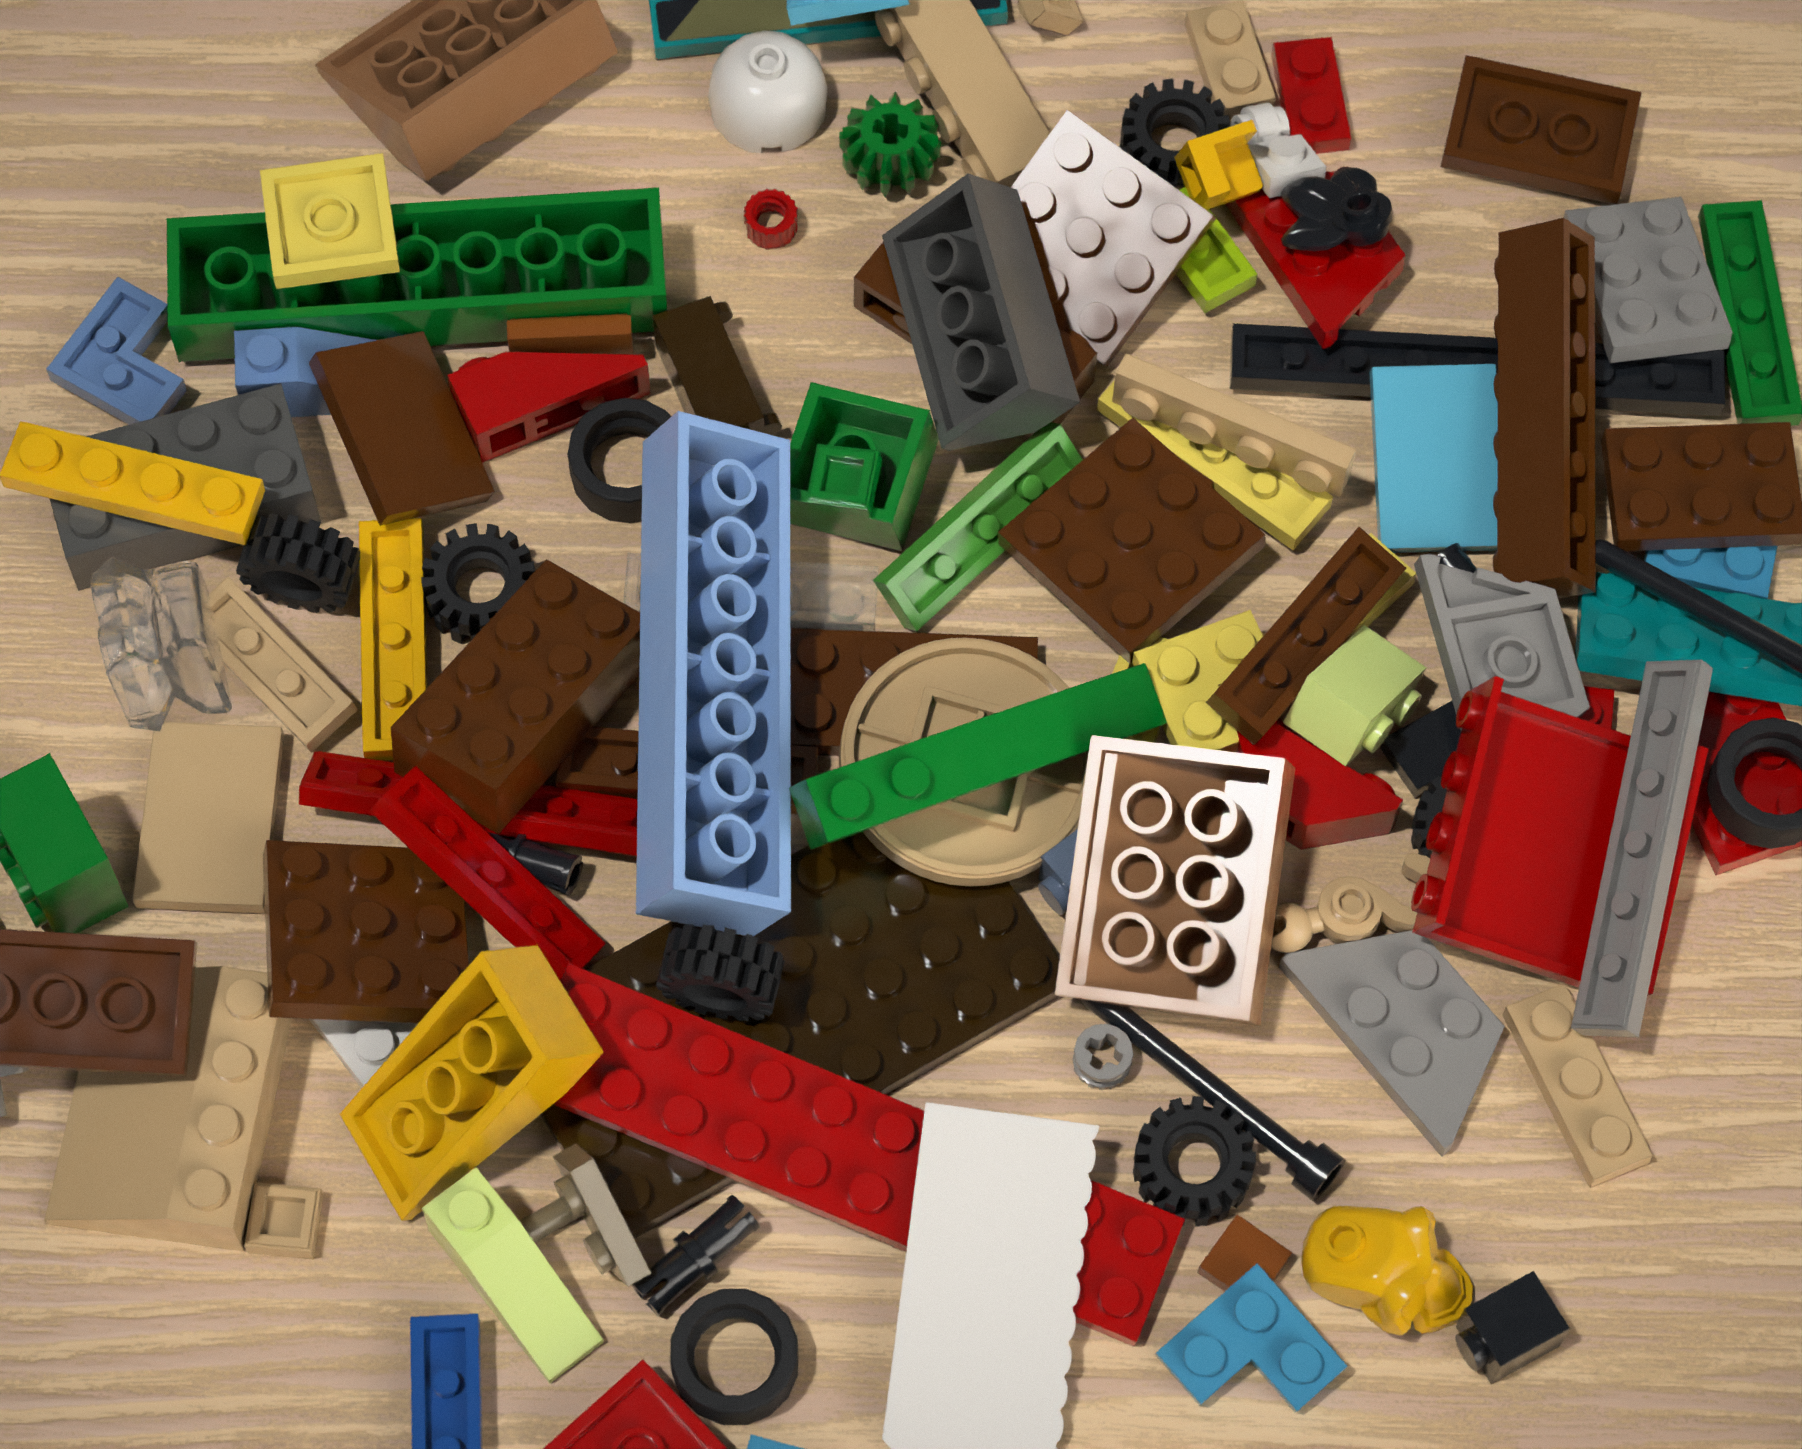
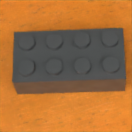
M282 384L86 436L260 478L263 480L265 493L256 518L264 516L268 519L269 514H279L284 520H287L289 514L299 516L300 522L308 524L310 519L321 522ZM50 498L65 558L78 591L242 546L241 544Z

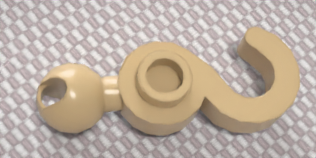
M1416 853L1407 854L1401 869L1402 874L1417 883L1423 874H1427L1430 858ZM1354 876L1339 877L1324 887L1316 907L1304 909L1294 903H1280L1277 905L1273 931L1279 934L1272 937L1271 948L1280 953L1296 952L1309 943L1313 934L1320 932L1338 944L1367 939L1377 930L1379 921L1393 931L1413 930L1417 913L1413 912L1411 907L1401 904L1386 890L1365 879Z

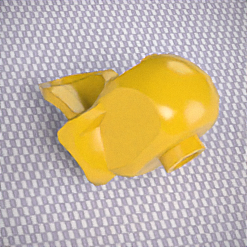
M1333 1206L1317 1215L1303 1241L1302 1271L1304 1279L1312 1291L1334 1303L1362 1310L1372 1323L1386 1333L1403 1335L1410 1329L1412 1322L1415 1330L1420 1333H1430L1457 1324L1464 1308L1470 1306L1473 1302V1285L1468 1274L1449 1251L1437 1246L1434 1233L1436 1223L1434 1214L1423 1206L1412 1207L1404 1212L1383 1208Z

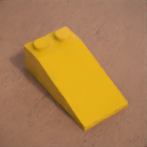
M538 945L481 951L342 1110L340 1116L401 1221L411 1220L422 1211V1207L468 1174L565 1095L603 1054V1050Z

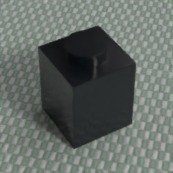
M1532 1271L1464 1308L1456 1325L1459 1334L1455 1335V1340L1461 1355L1469 1367L1474 1371L1482 1369L1490 1384H1493L1560 1347L1570 1328L1539 1278Z

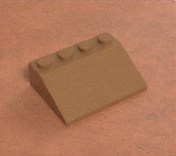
M412 0L316 63L315 66L322 78L389 152L404 166L425 181H429L437 175L450 171L457 164L458 160L482 144L499 138L507 127L531 111L546 106L553 96L578 79L595 73L600 65L617 54L618 50L597 0Z
M1091 735L1055 995L1196 1018L1261 1026L1295 767L1285 758Z

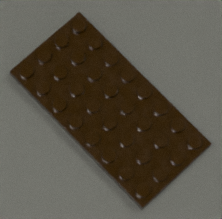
M863 832L812 850L808 845L791 855V912L755 935L758 938V944L765 942L774 946V951L781 952L785 961L773 1012L770 1016L765 1015L764 1019L755 1020L749 1016L748 1021H738L734 1016L730 1015L728 1020L716 1018V1013L707 1011L705 1015L694 1012L695 1007L688 1006L683 1008L675 1004L676 999H666L661 995L662 990H657L656 984L668 935L672 929L678 927L683 930L684 925L688 924L670 921L584 969L885 1095L894 1092L1061 997L1055 995L1060 959L1009 881L987 886H959L921 877L890 860L875 847ZM552 1104L540 1114L562 1151L577 1144L594 1159L634 1239L736 1182L731 1178Z

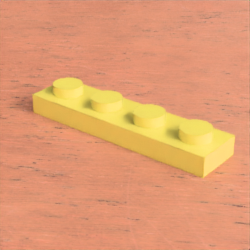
M1115 380L1098 398L1097 411L1119 427H1122L1131 418L1136 419L1178 458L1214 481L1213 488L1245 517L1291 550H1294L1331 507L1333 496L1326 491L1313 492L1297 484L1293 477L1269 467H1252L1241 461L1231 451L1211 443L1198 444L1185 438L1178 429L1154 419L1145 421L1129 415L1120 405L1112 402Z

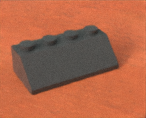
M968 173L882 235L941 449L950 451L1034 433L1080 403L1017 189Z

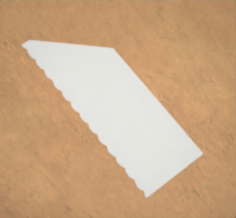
M926 1102L882 1436L883 1441L890 1449H1057L1056 1443L1060 1440L1064 1428L1060 1409L1064 1406L1068 1395V1386L1064 1376L1068 1372L1072 1361V1352L1068 1342L1072 1338L1076 1327V1318L1072 1309L1077 1303L1080 1293V1284L1076 1275L1080 1271L1084 1260L1083 1246L1080 1242L1088 1226V1217L1084 1208L1088 1204L1092 1193V1184L1088 1174L1093 1169L1096 1159L1095 1146L1092 1141L1098 1133L1099 1125Z

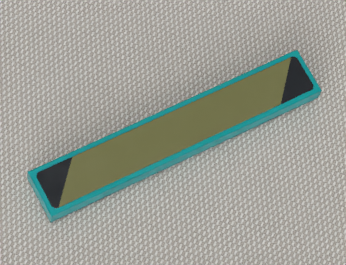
M649 0L655 59L722 53L725 48L744 35L760 31L782 32L804 44L881 37L875 20V14L879 10L791 26L786 0ZM970 0L985 26L1007 24L1008 10L1006 0Z

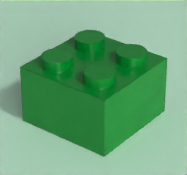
M811 382L790 442V524L903 551L939 440L930 411ZM817 444L880 452L882 462L871 518L811 511L808 509L806 498Z
M49 753L0 778V862L15 886L36 929L48 923L52 932L79 933L128 908V903L109 859L52 755Z

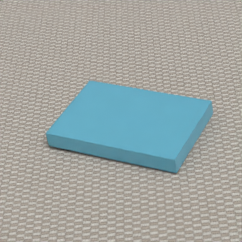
M1496 364L1372 367L1369 375L1378 539L1393 553L1441 552L1455 543H1459L1463 551H1496L1497 518L1493 509V498L1497 491L1498 460L1493 447L1494 436L1498 431V401L1494 393Z

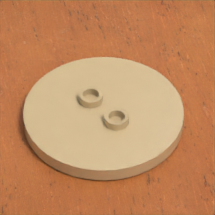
M948 638L918 645L902 652L881 666L866 681L856 695L843 727L839 747V767L1068 689L1069 686L1055 672L1033 656L999 642L976 638ZM1089 751L863 831V833L890 860L910 872L936 882L959 886H987L1020 878L1040 868L1042 863L1041 856L1078 829Z

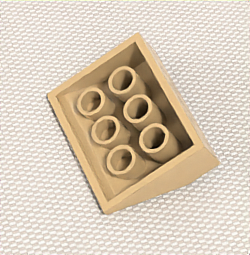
M224 966L195 968L187 1076L78 1070L44 1219L46 1224L244 1251L254 1183H258L292 1021V1018L269 1017L267 972Z

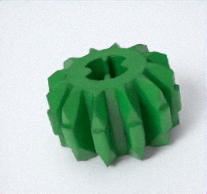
M896 91L890 97L889 103L881 104L870 94L869 99L866 101V110L851 108L847 116V126L842 128L839 135V148L842 149L843 153L842 165L846 170V174H857V183L862 190L875 183L880 184V191L885 198L892 190V186L899 185L910 195L915 188V179L930 180L933 174L934 162H938V158L941 156V141L939 136H937L938 123L935 120V115H923V106L920 104L919 98L904 106L901 105L900 97Z

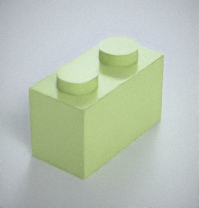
M1363 625L1307 676L1283 723L1341 764L1347 766L1364 749L1374 753L1384 742L1394 723L1402 726L1408 720L1422 698V695L1415 691V688L1427 667Z

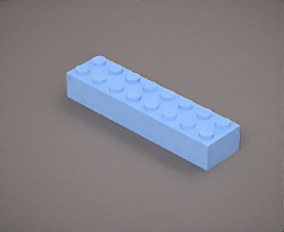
M677 411L643 441L636 914L688 925L693 924L698 927L713 925L719 931L729 928L736 930V934L745 936L750 934L755 936L791 912V793L789 791L791 787L790 440Z

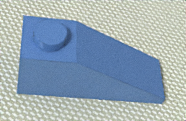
M301 327L234 331L235 387L237 394L240 395L282 384L291 417L331 415L310 368L309 361L316 352L376 340Z

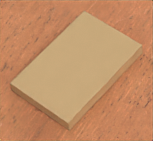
M154 721L133 892V902L136 908L265 914L263 852L266 840H273L284 744L282 727Z

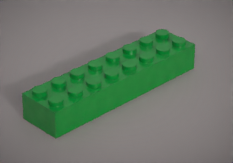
M659 187L391 204L400 272L276 289L273 279L265 212L166 218L168 329L178 362L235 359L234 331L301 327L373 340L424 331L429 345L437 346L507 341V321L510 319L628 314L631 315L632 333L654 332L653 315L668 311Z

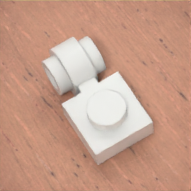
M1267 102L1244 107L1239 115L1232 117L1231 126L1253 120L1257 132L1248 142V146L1263 183L1262 190L1269 198L1281 196V191L1287 185L1301 178L1315 176L1325 178V164L1302 135L1289 136V121L1282 107H1273Z

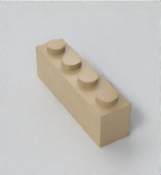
M909 0V5L879 10L875 14V20L882 38L889 46L897 45L906 60L904 61V70L910 85L917 94L925 92L934 107L932 115H935V120L938 123V132L945 142L954 141L962 154L961 164L964 174L969 173L1011 187L1050 133L971 1Z

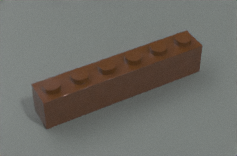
M1560 218L1498 233V256L1494 263V274L1498 283V314L1494 320V333L1498 342V372L1494 377V393L1498 401V431L1495 433L1493 440L1494 453L1498 460L1497 491L1493 498V509L1497 518V550L1493 556V570L1512 582L1521 583L1529 581L1554 588L1557 597L1564 598L1596 592L1595 237L1567 219Z

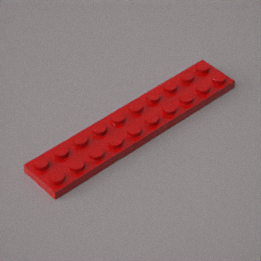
M568 963L560 982L603 1050V1054L572 1088L553 1105L898 1249L907 1251L924 1110ZM1091 1180L1092 1193L1088 1204L1084 1208L1088 1217V1226L1080 1242L1083 1246L1084 1260L1080 1271L1076 1275L1080 1284V1293L1077 1303L1073 1306L1072 1310L1075 1314L1076 1323L1134 1347L1140 1336L1185 1219Z

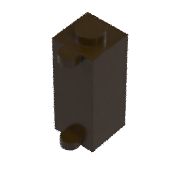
M711 296L653 315L655 346L685 413L774 435L781 430L782 424L776 413L762 414L723 324L733 317L727 302L713 303Z

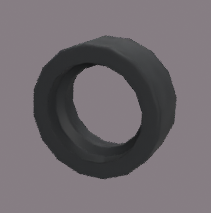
M620 398L603 402L582 416L571 432L567 455L575 494L590 511L609 521L626 523L642 521V485L631 488L616 487L599 480L594 475L591 466L592 453L598 445L613 436L629 433L649 437L671 417L665 409L647 400Z
M1774 717L1750 721L1728 736L1710 768L1707 794L1712 812L1729 833L1747 844L1770 849L1795 845L1802 841V808L1795 813L1785 815L1762 812L1744 799L1736 788L1734 779L1736 768L1741 760L1749 754L1758 752L1782 755L1796 763L1802 770V725L1797 722Z
M720 1289L697 1299L681 1314L671 1336V1373L680 1397L699 1416L720 1425H748L770 1416L788 1399L798 1377V1338L789 1316L771 1298L749 1289ZM726 1319H745L757 1324L769 1336L775 1350L774 1366L768 1379L756 1390L743 1395H724L712 1390L699 1377L694 1364L695 1348L701 1335L713 1324Z

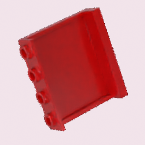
M1494 676L1467 691L1458 707L1456 726L1462 730L1457 751H1453L1450 754L1442 772L1441 787L1447 789L1442 812L1435 815L1427 833L1426 848L1431 850L1432 853L1427 874H1423L1419 878L1413 891L1411 910L1416 912L1417 915L1412 933L1579 988L1631 736L1501 692L1504 679ZM1700 745L1697 746L1647 996L1652 995L1654 992L1708 754V748Z

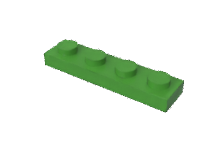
M1050 422L1031 435L873 579V582L904 628L918 631L1005 550L998 544V532L1083 460L1061 424Z

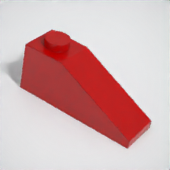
M502 352L490 358L478 357L469 360L458 371L447 375L450 392L482 463L578 424L584 414L603 402L620 398L639 399L651 394L648 363L644 355Z

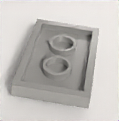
M1682 197L1565 210V219L1595 237V323L1609 363L1729 348L1733 332Z

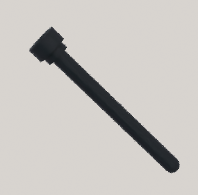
M1603 539L1595 540V564L1802 674L1801 644Z
M1080 1000L1086 1008L1105 1023L1116 1026L1125 1032L1132 1044L1196 1094L1204 1097V1100L1210 1105L1214 1106L1215 1101L1218 1100L1226 1104L1225 1114L1229 1117L1237 1112L1244 1120L1242 1130L1245 1132L1250 1130L1256 1141L1287 1164L1285 1172L1293 1177L1291 1185L1310 1200H1317L1335 1180L1346 1160L1328 1145L1322 1143L1317 1146L1310 1140L1303 1144L1129 1007Z

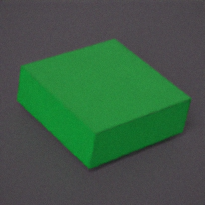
M817 444L806 498L808 509L811 511L871 518L882 462L880 452Z

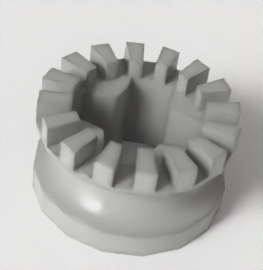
M1095 1024L1080 1034L1077 1038L1073 1055L1074 1071L1076 1075L1078 1074L1080 1081L1086 1082L1088 1087L1094 1088L1095 1086L1099 1090H1105L1106 1087L1112 1089L1116 1087V1084H1121L1125 1077L1128 1076L1132 1065L1133 1047L1125 1032L1113 1025ZM1105 1042L1109 1046L1114 1045V1058L1120 1062L1118 1065L1107 1062L1101 1070L1091 1066L1093 1054L1088 1051L1090 1047L1100 1049Z

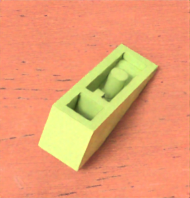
M477 1167L422 1207L429 1232L549 1384L604 1343L598 1331L517 1217Z

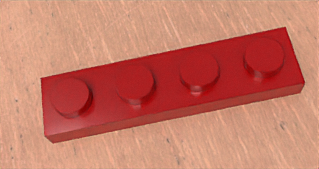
M417 766L412 768L382 795L370 810L383 825L515 948L538 945L559 981H561L568 963L583 969L606 944Z

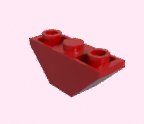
M1280 718L1276 720L1255 745L1237 731L1239 746L1236 753L1285 758L1295 767L1286 841L1300 850L1390 834L1396 825L1403 799L1396 796L1393 788L1380 777L1370 773L1362 775L1352 768L1344 766L1310 741L1307 742L1287 730Z

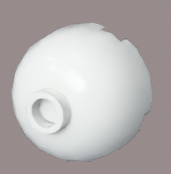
M760 31L744 35L725 48L713 65L708 100L714 126L728 142L748 152L762 154V147L776 148L780 146L782 152L794 150L811 139L825 119L827 85L819 59L804 43L785 33Z

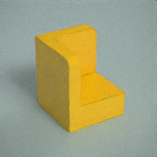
M1253 120L1189 140L1174 157L1189 197L1204 209L1208 210L1255 194L1263 187L1261 177L1248 146V142L1257 132Z

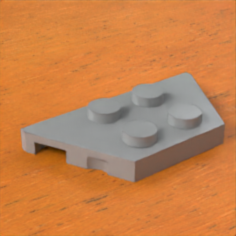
M1432 554L1420 555L1414 563V567L1456 715L1465 693L1494 676L1504 679L1501 692L1578 718L1590 708L1554 588L1529 581L1521 583L1512 582L1500 573L1482 568H1477L1472 573L1439 564L1441 558Z
M1413 930L1291 952L1282 957L1279 965L1280 970L1442 1157L1449 1152L1505 1027L1503 1023L1427 937L1412 933Z

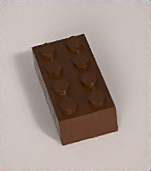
M546 559L391 726L394 772L404 777L412 768L417 766L473 820L499 834L584 739L583 737L591 726H595L639 677L640 612Z

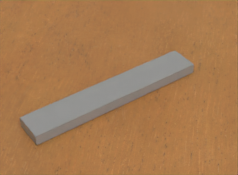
M1703 660L1646 661L1571 1029L1583 1036L1639 1038L1713 668Z

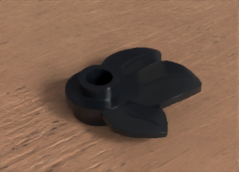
M1340 167L1335 171L1330 180L1318 176L1304 177L1287 185L1281 191L1282 200L1294 214L1299 216L1297 221L1281 238L1282 246L1290 249L1324 251L1334 248L1343 241L1355 246L1371 245L1386 236L1389 231V224L1393 218V210L1389 198L1377 192V181L1373 175L1360 168Z

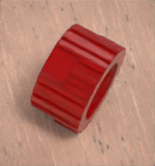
M765 189L762 192L757 191V194L752 195L750 200H747L746 207H744V224L747 229V238L757 247H762L766 250L785 247L795 238L796 232H798V208L795 207V201L791 199V196L777 189ZM766 212H777L784 217L774 227H764L758 223L760 215Z

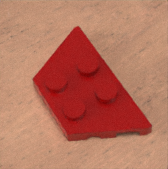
M1325 172V179L1330 180L1335 172ZM1261 188L1255 194L1225 203L1322 349L1330 347L1338 339L1339 329L1353 314L1359 317L1373 303L1374 295L1379 290L1386 289L1403 272L1406 255L1389 231L1380 241L1367 246H1355L1343 241L1334 248L1324 251L1290 249L1282 246L1281 238L1297 221L1299 216L1294 214L1285 205L1282 196L1269 198Z

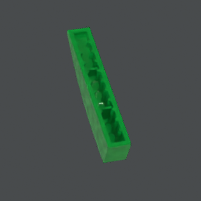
M1146 663L816 775L790 787L789 791L810 849L812 850L1088 752L1091 735L1125 739L1167 724Z

